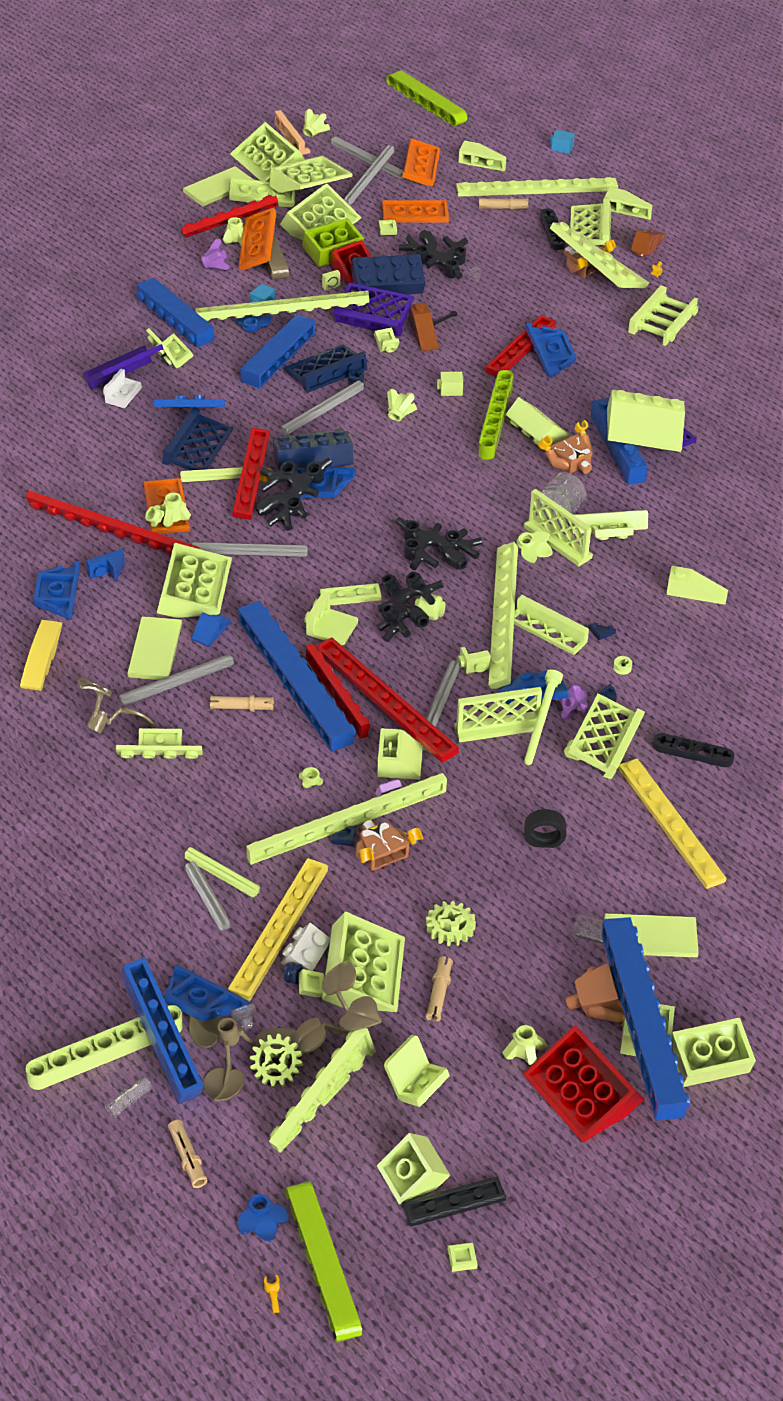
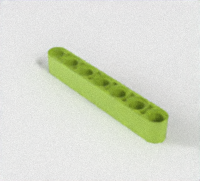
M400 70L387 76L388 85L393 86L395 90L402 92L406 97L413 99L412 101L421 104L423 108L433 112L437 117H441L443 121L452 124L453 127L467 121V113L464 109L404 71Z
M502 370L497 374L480 436L478 455L484 460L493 459L496 454L513 389L514 375L508 370Z
M311 1181L285 1187L287 1200L290 1199L291 1213L294 1221L297 1220L298 1222L297 1230L301 1242H304L306 1246L304 1251L307 1260L313 1266L312 1274L316 1286H319L321 1290L319 1295L323 1307L328 1310L329 1316L327 1318L331 1330L335 1331L336 1334L335 1342L362 1336L360 1319Z

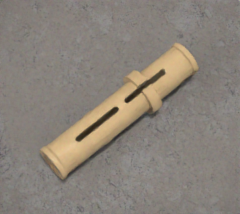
M510 197V199L479 198V209H528V199H514V197Z
M250 695V697H210V709H250L253 712L255 709L274 710V697H255V695Z
M445 956L438 959L437 971L432 978L434 984L426 1013L427 1020H431L433 1014V1021L439 1022L441 1020L446 989L451 982L449 975L453 960L449 957L447 964H445Z
M174 1120L168 1124V1130L182 1159L181 1166L188 1173L192 1186L200 1188L208 1181L201 1167V1158L196 1155L184 1129L183 1122L181 1120ZM180 1138L183 1139L186 1148H183ZM189 1159L192 1160V1163L195 1167L194 1169H192Z

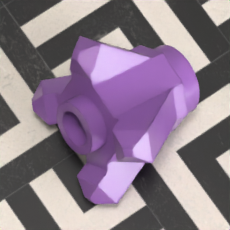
M215 239L208 251L204 253L205 255L201 256L206 269H230V266L225 262L228 259V255L224 249H220L222 244L220 239Z
M574 683L568 689L569 698L554 699L560 701L563 707L561 712L563 720H568L577 709L581 712H586L587 693Z

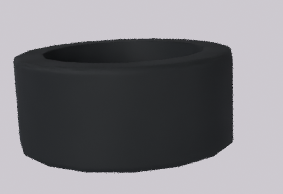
M541 809L530 813L524 822L525 839L533 847L555 848L560 846L567 836L565 818L561 813L550 809ZM545 825L557 828L549 833H541L534 830L539 826Z

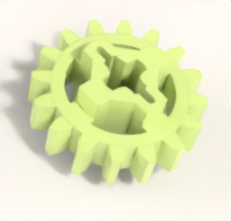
M443 901L441 907L436 904L434 905V910H429V914L426 917L427 933H431V939L438 938L439 944L446 941L447 946H450L451 942H455L458 946L460 940L466 943L468 936L472 937L475 930V914H470V908L463 909V903L456 906L455 901H452L451 905H447Z
M277 1034L276 1039L268 1035L267 1042H264L262 1039L259 1040L260 1048L253 1047L256 1055L250 1056V1060L255 1062V1064L250 1067L252 1071L258 1070L254 1076L257 1079L263 1077L262 1083L264 1085L271 1081L272 1087H275L277 1082H280L282 1087H284L285 1080L288 1079L290 1082H294L292 1075H300L297 1066H302L303 1062L297 1058L302 1056V1052L295 1051L298 1047L296 1042L290 1045V1037L287 1036L283 1041L281 1034ZM276 1045L284 1046L281 1049L271 1048L272 1046ZM263 1053H265V1062L261 1066V1058ZM292 1055V1064L288 1069V1060L291 1058ZM276 1056L281 1063L276 1065L272 1060L273 1057ZM272 1072H279L282 1075L270 1076L268 1074H271Z

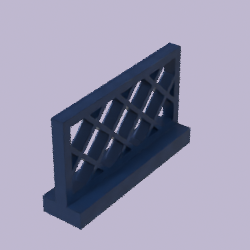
M343 344L285 366L284 371L301 383L303 389L309 393L347 378L349 371L353 369L367 370V359L365 353H356Z
M193 407L165 448L162 464L170 465V463H173L190 471L208 469L233 431V427L200 415V409ZM200 422L207 424L208 427L201 428ZM216 430H223L227 432L223 434H218ZM212 431V436L205 435V432ZM200 433V438H193V434ZM217 440L219 444L211 445L209 441ZM205 442L206 446L198 447L197 443ZM192 444L194 447L193 449H186L185 445ZM210 451L211 455L203 456L202 452ZM197 453L199 456L197 458H191L189 454ZM184 455H185L187 459H186V460H181V459H178L177 457H178V456H184ZM202 462L204 467H198L194 463Z

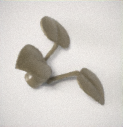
M80 677L78 680L80 689H92L98 695L94 712L86 725L87 728L102 734L106 724L110 725L119 713H126L145 719L155 729V724L149 717L139 711L126 707H120L110 718H107L108 713L99 709L103 694L110 697L112 691L87 678Z
M350 961L342 962L332 968L322 981L324 993L327 995H334L336 993L345 1009L346 1014L339 1020L340 1027L338 1028L328 1023L321 1024V1020L316 1017L305 1021L298 1027L293 1036L292 1043L296 1042L298 1045L295 1051H301L302 1054H306L316 1050L323 1044L326 1038V1028L336 1031L340 1035L344 1033L348 1035L350 1031L382 1023L377 1004L372 997L362 996L354 1000L350 1007H348L343 999L341 991H347L352 988L356 979V970Z
M190 1016L189 1031L193 1042L197 1046L210 1048L218 1040L222 1041L225 1046L227 1068H215L207 1073L203 1082L206 1093L213 1101H225L233 1098L241 1091L244 1085V1075L241 1070H231L230 1046L236 1045L240 1036L252 1047L260 1048V1039L267 1042L268 1035L276 1039L277 1034H281L283 1041L287 1036L290 1037L291 1045L296 1030L289 1028L263 1030L257 1034L256 1042L258 1044H256L244 1033L243 1028L238 1029L237 1023L233 1018L221 1016L200 1021ZM276 1045L272 1046L271 1048L281 1049L284 1046Z

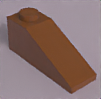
M652 229L637 230L631 250L641 257L650 255L666 234Z
M412 304L409 309V323L421 351L439 349L431 313L427 304Z

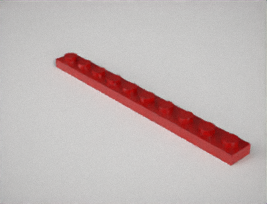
M28 490L25 496L29 506L35 510L44 509L52 516L58 514L68 521H79L85 527H90L91 525L103 533L109 531L118 538L123 539L127 537L136 544H141L142 542L151 549H163L169 555H172L174 543L199 549L198 546Z
M331 637L315 646L317 650L322 652L324 659L441 763L459 753V747L334 638Z

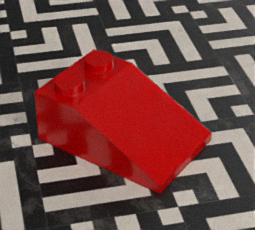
M362 240L333 250L329 259L334 271L338 270L340 272V278L347 285L348 283H353L351 275L353 258L371 257Z

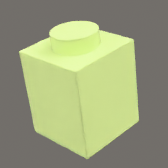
M441 372L440 379H437V390L441 391V396L463 395L462 372Z

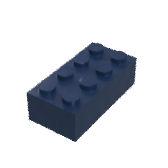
M420 254L358 257L352 260L351 275L354 284L406 295L422 294L426 282ZM369 293V298L376 296L373 293Z
M336 429L328 433L317 431L315 434L308 435L307 433H298L296 436L279 435L277 438H273L274 459L278 470L286 461H292L297 470L306 469L309 463L322 462L326 458H330L332 464L328 467L354 464L353 443L347 431L342 429Z

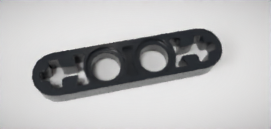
M549 208L542 209L540 211V220L550 247L554 250L564 249L565 241L558 235H553L556 233L550 229L553 222L559 223L555 211Z
M665 733L656 734L653 738L652 746L660 753L720 767H730L734 762V752L725 747ZM685 746L688 748V750L682 751L679 750L677 747ZM706 751L707 753H709V755L703 756L700 755L698 752Z

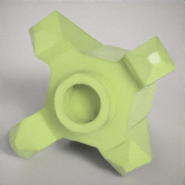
M307 109L305 111L303 133L306 136L313 137L319 133L329 131L330 126L328 124L325 125L323 122L326 119V114L315 115L311 109Z
M233 217L228 220L223 237L225 244L238 242L240 246L242 245L244 226L240 218Z
M390 389L387 392L389 403L388 417L390 419L401 421L405 415L417 410L415 403L411 404L414 400L413 393H407L406 395L402 393L397 394V391L394 389Z
M178 493L167 494L164 503L160 506V510L164 511L163 524L166 527L172 526L173 522L189 520L191 514Z
M523 1025L516 1032L512 1033L513 1040L504 1049L503 1055L505 1059L519 1057L524 1059L529 1065H533L537 1061L536 1050L541 1051L548 1046L545 1040L537 1035L531 1026Z

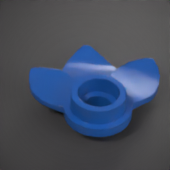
M261 315L237 318V323L246 332H255L260 327L269 325L272 321V316L262 318Z
M256 1194L248 1201L247 1210L239 1215V1232L244 1235L254 1231L264 1241H271L276 1235L277 1224L288 1222V1213L283 1206L273 1204L266 1195ZM258 1205H262L264 1207L260 1210L255 1209V1207Z

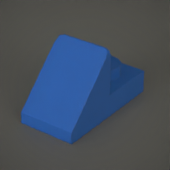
M119 549L87 560V574L90 579L109 573L116 582L125 565L124 550Z
M202 612L191 640L209 647L231 624V619L220 614L208 615Z

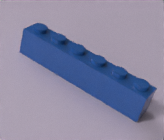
M154 277L137 284V299L145 303L147 308L153 310L159 318L164 319L169 327L172 326L176 329L179 335H183L188 343L200 347L214 340V327Z
M298 314L289 320L264 347H261L260 351L241 367V382L260 389L315 334V320Z
M609 398L592 400L591 418L627 484L645 482L648 466L635 444L608 440L607 406Z
M144 957L123 965L121 978L178 1104L201 1095L204 1085L146 958Z

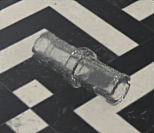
M141 1077L130 1088H124L120 1092L121 1095L104 1107L106 1112L115 1119L129 1106L133 1107L136 1105V1101L152 1090V1085L145 1077Z

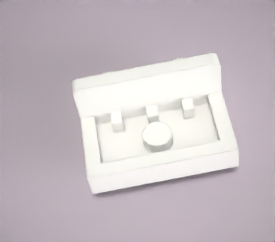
M120 369L103 389L105 403L126 408L142 388L141 382L125 378V370Z
M309 923L304 928L299 927L293 934V943L288 944L282 952L284 955L281 961L282 965L285 966L288 962H294L295 965L300 963L303 965V969L313 971L330 943V938L312 923Z

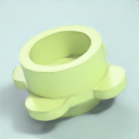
M159 505L152 506L147 510L145 518L151 522L152 527H156L163 519L164 511L160 510Z
M308 767L299 774V779H302V786L304 788L323 784L319 770L314 767Z

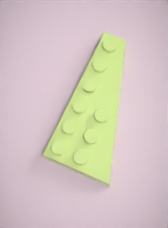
M552 223L550 227L552 231L619 288H645L648 286L649 282L614 259L610 253L604 252L570 229L566 223Z
M367 1028L348 1033L342 1048H337L334 1051L328 1066L320 1069L316 1075L317 1080L311 1087L308 1086L303 1091L297 1106H292L287 1112L286 1120L283 1124L277 1126L272 1131L269 1142L279 1153L301 1132V1124L311 1121L316 1116L317 1107L320 1104L325 1106L349 1081V1073L351 1071H358L363 1066L365 1056L368 1054L372 1057L376 1052Z

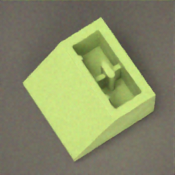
M381 728L377 777L420 780L423 746L403 730Z

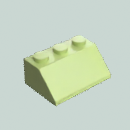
M520 397L516 399L506 413L511 419L509 422L517 428L519 426L523 428L521 432L529 438L533 436V441L537 445L547 435L552 439L551 445L571 437L568 432L544 413Z
M740 1018L675 1031L671 1034L673 1053L676 1054L678 1060L677 1070L678 1073L683 1075V1087L750 1073L756 1062Z

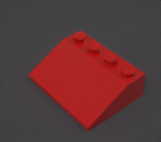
M576 1025L523 1073L527 1080L582 1142L587 1141L625 1118L645 1100Z

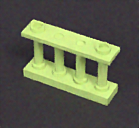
M660 286L630 319L628 332L634 335L638 330L651 332L664 337L663 345L666 346L669 342H673L677 332L691 316L697 314L699 308L697 306L698 298H694L688 305L669 298L666 295L667 287ZM668 304L670 306L682 309L683 311L679 313L677 311L665 308L660 305ZM659 312L661 314L675 318V320L673 322L662 317L653 315V313ZM652 321L657 324L666 326L668 328L667 330H663L658 327L649 325L645 322Z

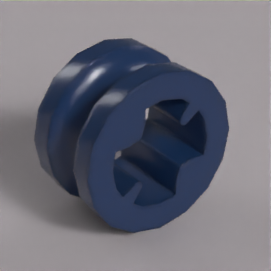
M358 369L349 371V383L353 384L356 381L364 382L363 371Z
M288 962L284 970L285 982L290 983L292 981L294 984H299V972L303 969V965L300 963L295 965L294 962Z

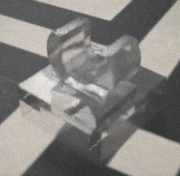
M254 1003L231 1010L229 1018H233L237 1024L240 1023L244 1033L252 1030L253 1022L251 1019L255 1018L257 1012Z

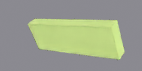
M378 583L320 589V596L323 592L330 594V605L382 600Z

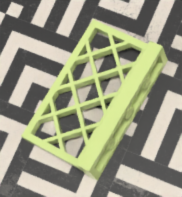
M603 198V204L571 206L570 229L594 245L605 246L604 243L611 240L610 198Z
M534 489L531 492L529 521L524 523V528L532 534L536 531L549 533L550 538L546 543L578 567L592 559L593 554L589 552L591 527L546 495ZM538 499L541 501L543 507L540 506ZM551 508L555 511L557 515L556 517L554 516ZM544 509H545V511H546V513H547L549 519H547L545 513L543 512ZM565 518L568 519L571 526H568ZM557 519H559V521H560V523H561V525H562V527H563L562 529L560 528V526H559V524H558V522H557ZM579 528L584 531V536H582ZM570 529H573L577 538H574Z
M541 687L458 699L457 723H454V729L459 742L532 732L541 706ZM535 695L531 701L525 700L527 697ZM513 698L515 699V700H514L512 703H510L509 705H507L506 703H504V702H506L508 699H513ZM488 702H495L489 708L484 706ZM520 703L525 705L518 711L514 709ZM466 705H474L468 711L463 709ZM500 706L504 708L498 714L494 712ZM479 709L484 711L478 717L473 715Z
M597 694L567 753L604 771L603 777L612 779L645 712L640 709L633 712ZM600 702L606 705L608 710L601 711L597 703ZM617 713H621L628 718L619 720ZM604 715H611L614 721L606 722ZM598 717L601 723L593 724L591 718ZM617 726L620 733L612 734L609 727ZM604 728L607 735L599 736L596 729ZM591 730L594 737L586 738L584 731ZM610 740L613 747L605 748L602 741ZM597 742L600 749L592 750L589 743ZM584 744L587 752H582L576 749L575 746ZM603 754L606 763L597 760L595 755Z

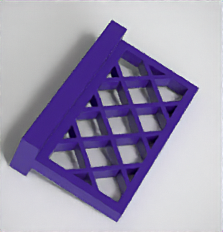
M348 283L344 293H349L352 289L369 291V293H373L376 296L369 299V302L365 305L356 306L353 304L354 307L350 309L335 307L333 314L336 322L373 331L392 328L394 335L401 337L403 332L402 326L414 300L413 296ZM386 296L391 297L392 300L384 304L382 303V298ZM401 300L407 301V303L401 307H399L397 304V302ZM379 301L381 305L372 309L370 304ZM395 304L397 309L388 313L386 307ZM368 306L370 310L365 313L359 312V309ZM384 309L385 315H375L376 312ZM397 313L401 314L400 320L391 318V316Z
M160 344L147 350L144 345L88 370L83 375L89 388L93 389L111 381L114 374H117L120 369H124L126 374L151 363L150 355L164 348Z

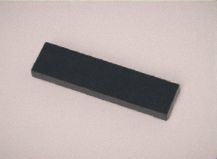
M498 1176L409 1200L403 1202L402 1206L410 1227L506 1201V1195Z

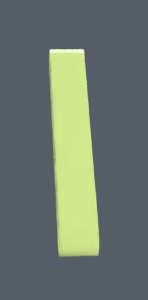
M169 1005L168 1009L180 1033L183 1027L181 1009L175 1005ZM138 1017L31 1060L26 1065L28 1085L32 1089L40 1090L152 1044Z

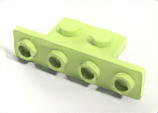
M647 510L573 514L589 525L591 533L599 540H607L609 537L614 536L624 539L629 535H633V530L648 528Z
M139 729L138 745H116L117 755H121L122 758H133L134 755H142L143 758H155V755H164V758L173 759L177 755H185V758L196 759L198 755H203L202 746H182V729Z

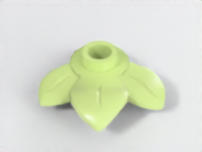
M536 531L533 534L529 532L522 533L517 539V546L521 549L522 557L531 563H535L537 557L551 556L553 551L546 543L550 538V534L545 531Z

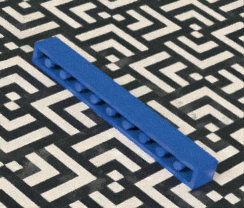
M261 601L238 608L239 623L330 751L333 752L354 744V736L356 735L354 726L348 723L344 712L336 706L334 698L330 697L326 692L325 686L319 683L315 672L308 668L306 660L303 657L301 658L296 646L292 645L287 634L282 632L278 621L271 617L269 609L264 607Z
M631 917L603 919L601 937L655 1121L684 1118L686 1108L690 1106L689 1094L684 1092L683 1075L678 1073L677 1056L671 1050V1036L666 1034L665 1017L661 1016L660 1001L654 995V981L649 979V965L643 959V946L641 943H638L637 927L633 926Z

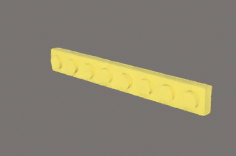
M638 758L620 764L619 771L704 887L708 889L726 881L725 875Z
M307 858L229 986L228 991L250 1002L328 872V865Z

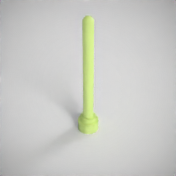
M547 670L545 676L547 687L524 759L526 765H531L555 687L561 684L563 674L559 671Z

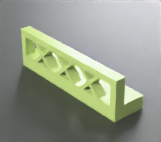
M524 595L518 598L517 609L514 612V624L573 655L587 643L588 628ZM521 614L527 617V620L519 621L515 618ZM532 624H540L544 629H535L532 627ZM556 632L560 634L561 638H552L549 636V633ZM573 641L577 645L572 648L566 645V642Z

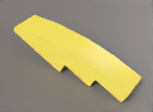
M41 621L20 683L21 688L42 690L45 676L49 672L51 660L55 657L62 622Z

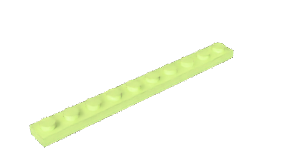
M611 177L456 183L458 197L608 191L609 187L618 189L616 178Z
M369 291L196 308L195 312L206 321H209L211 318L224 320L230 316L242 318L250 314L252 316H260L262 313L273 315L278 314L279 311L292 313L299 309L311 311L318 307L329 309L331 306L347 307L349 304L361 306L369 302Z
M515 542L504 544L497 548L489 686L491 689L511 684L518 546Z
M443 773L431 776L428 779L393 790L390 793L372 798L358 805H353L347 809L315 819L269 838L253 842L246 846L247 860L252 865L345 830L346 827L359 825L446 792L447 778Z

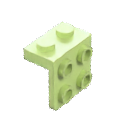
M149 328L146 330L149 334L147 338L153 346L155 344L156 346L162 344L164 349L159 351L158 354L160 356L165 355L163 358L169 365L173 364L176 368H179L194 356L174 333L162 342Z
M323 592L319 599H315L311 611H308L305 615L306 635L324 641L332 637L340 645H344L357 626L358 618L330 609V594Z
M411 1035L384 1063L385 1070L398 1099L418 1107L425 1103L450 1076L447 1068L428 1062L420 1040L415 1035Z

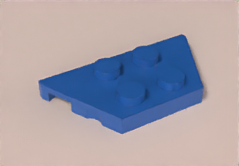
M526 323L525 329L548 378H552L576 361V354L564 330L551 329L542 326V329L532 327V323Z
M175 396V399H154V407H225V399H205V396H193V399H187V396Z
M325 468L323 481L320 483H310V487L319 491L318 496L313 497L303 494L300 498H336L356 476V468ZM301 469L297 471L298 473H304L306 472V469Z
M80 561L74 562V566L63 569V566H59L52 570L38 572L33 599L34 606L67 619H72L81 567Z
M547 670L540 673L525 672L511 681V684L504 686L497 693L541 687V700H543L547 687L545 680ZM563 679L561 684L555 687L551 700L569 698V693ZM535 695L529 696L525 700L529 702ZM508 699L504 703H512L515 699Z
M179 965L174 967V973L170 978L169 987L166 990L164 999L167 1004L179 1007L181 1011L200 1021L245 1011L249 1005L248 1000Z

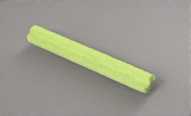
M243 467L181 471L180 477L182 482L238 479L241 477Z
M189 847L185 852V859L190 862H196L202 869L247 895L255 897L260 892L259 885L198 850Z

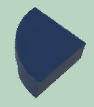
M598 623L588 625V629L598 640L616 634V629L610 625L607 627L598 625Z
M611 684L597 693L614 702L617 700L615 688Z
M349 826L345 830L336 832L331 838V843L353 847L357 827Z

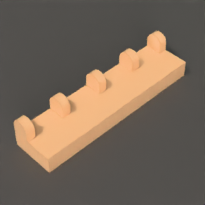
M281 110L275 111V125L287 141L298 149L302 155L310 153L309 148H305L304 140Z

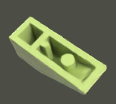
M463 142L459 150V163L500 171L506 170L505 156L480 143Z
M609 187L604 198H610L612 212L651 219L653 205L626 190Z
M671 566L667 595L726 604L727 589L692 569Z

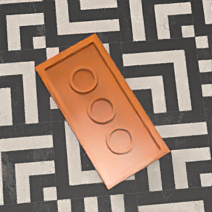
M410 138L402 177L427 186H433L441 148Z
M382 200L383 220H395L396 222H449L447 200Z
M274 208L245 218L238 266L240 270H246L270 261L277 212Z
M181 478L143 482L147 510L155 505L161 506L166 495L169 493H178L185 503ZM164 516L156 527H152L151 522H149L151 531L159 534L190 531L189 520L173 522L170 527H166L163 524Z

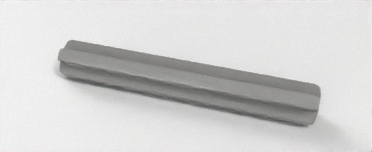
M194 861L187 863L185 871L219 930L229 929L231 922L197 863Z

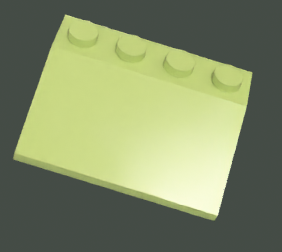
M266 122L230 153L257 179L270 182L271 168L305 160L298 149Z
M319 156L271 168L270 187L279 193H284L352 177V173L324 156Z
M326 183L287 212L280 225L291 236L303 240L305 230L348 218L354 225L361 217Z
M612 390L607 406L608 440L681 452L685 417L684 401L662 398L660 396H649L642 393H630L623 390Z
M174 543L157 613L174 618L200 616L202 612L208 615L219 614L232 558Z
M345 911L332 925L326 974L338 964L350 961L355 967L356 979L352 988L347 991H341L348 1007H350L354 1000L362 996H370L375 1000L378 1011L397 1012L405 937ZM323 991L322 1000L344 1008L336 993L334 995H327Z

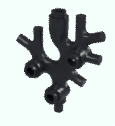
M423 230L419 234V239L424 245H419L411 235L406 237V241L409 244H399V251H413L406 255L420 254L422 264H425L427 268L435 264H441L445 267L446 277L451 279L455 277L457 279L462 278L459 266L463 265L466 260V249L463 247L468 244L466 238L453 242L448 236H445L443 241L450 248L447 252L436 250L437 240L427 230Z
M326 458L322 462L309 463L304 473H298L292 461L284 462L279 471H272L262 467L260 474L269 477V480L260 486L264 493L282 481L291 483V489L286 493L271 494L258 502L255 509L259 515L266 516L279 505H282L283 509L269 518L267 523L273 526L282 520L285 530H292L291 515L294 517L300 516L302 519L308 515L304 510L300 496L303 494L313 497L318 496L319 491L310 487V483H320L323 481L325 468L332 464L330 458Z
M398 517L395 521L404 532V539L406 540L404 542V557L412 561L410 564L412 570H416L422 562H426L434 568L439 565V561L428 555L424 550L427 546L431 545L439 547L443 559L457 570L464 569L468 563L466 557L458 552L459 549L474 559H477L480 555L472 547L483 544L481 537L463 540L462 538L468 535V531L465 528L460 531L450 530L446 533V536L439 535L442 528L440 523H435L432 530L425 531L420 529V524L417 521H405L401 517Z
M410 572L406 576L408 587L402 588L395 576L388 574L382 577V586L391 599L378 605L384 620L376 626L380 631H383L388 626L390 627L382 637L386 642H389L398 632L405 638L410 636L411 632L402 623L406 618H409L417 627L423 628L428 625L429 616L419 606H406V603L414 596H422L429 605H433L436 600L431 594L444 587L442 580L426 585L419 573Z

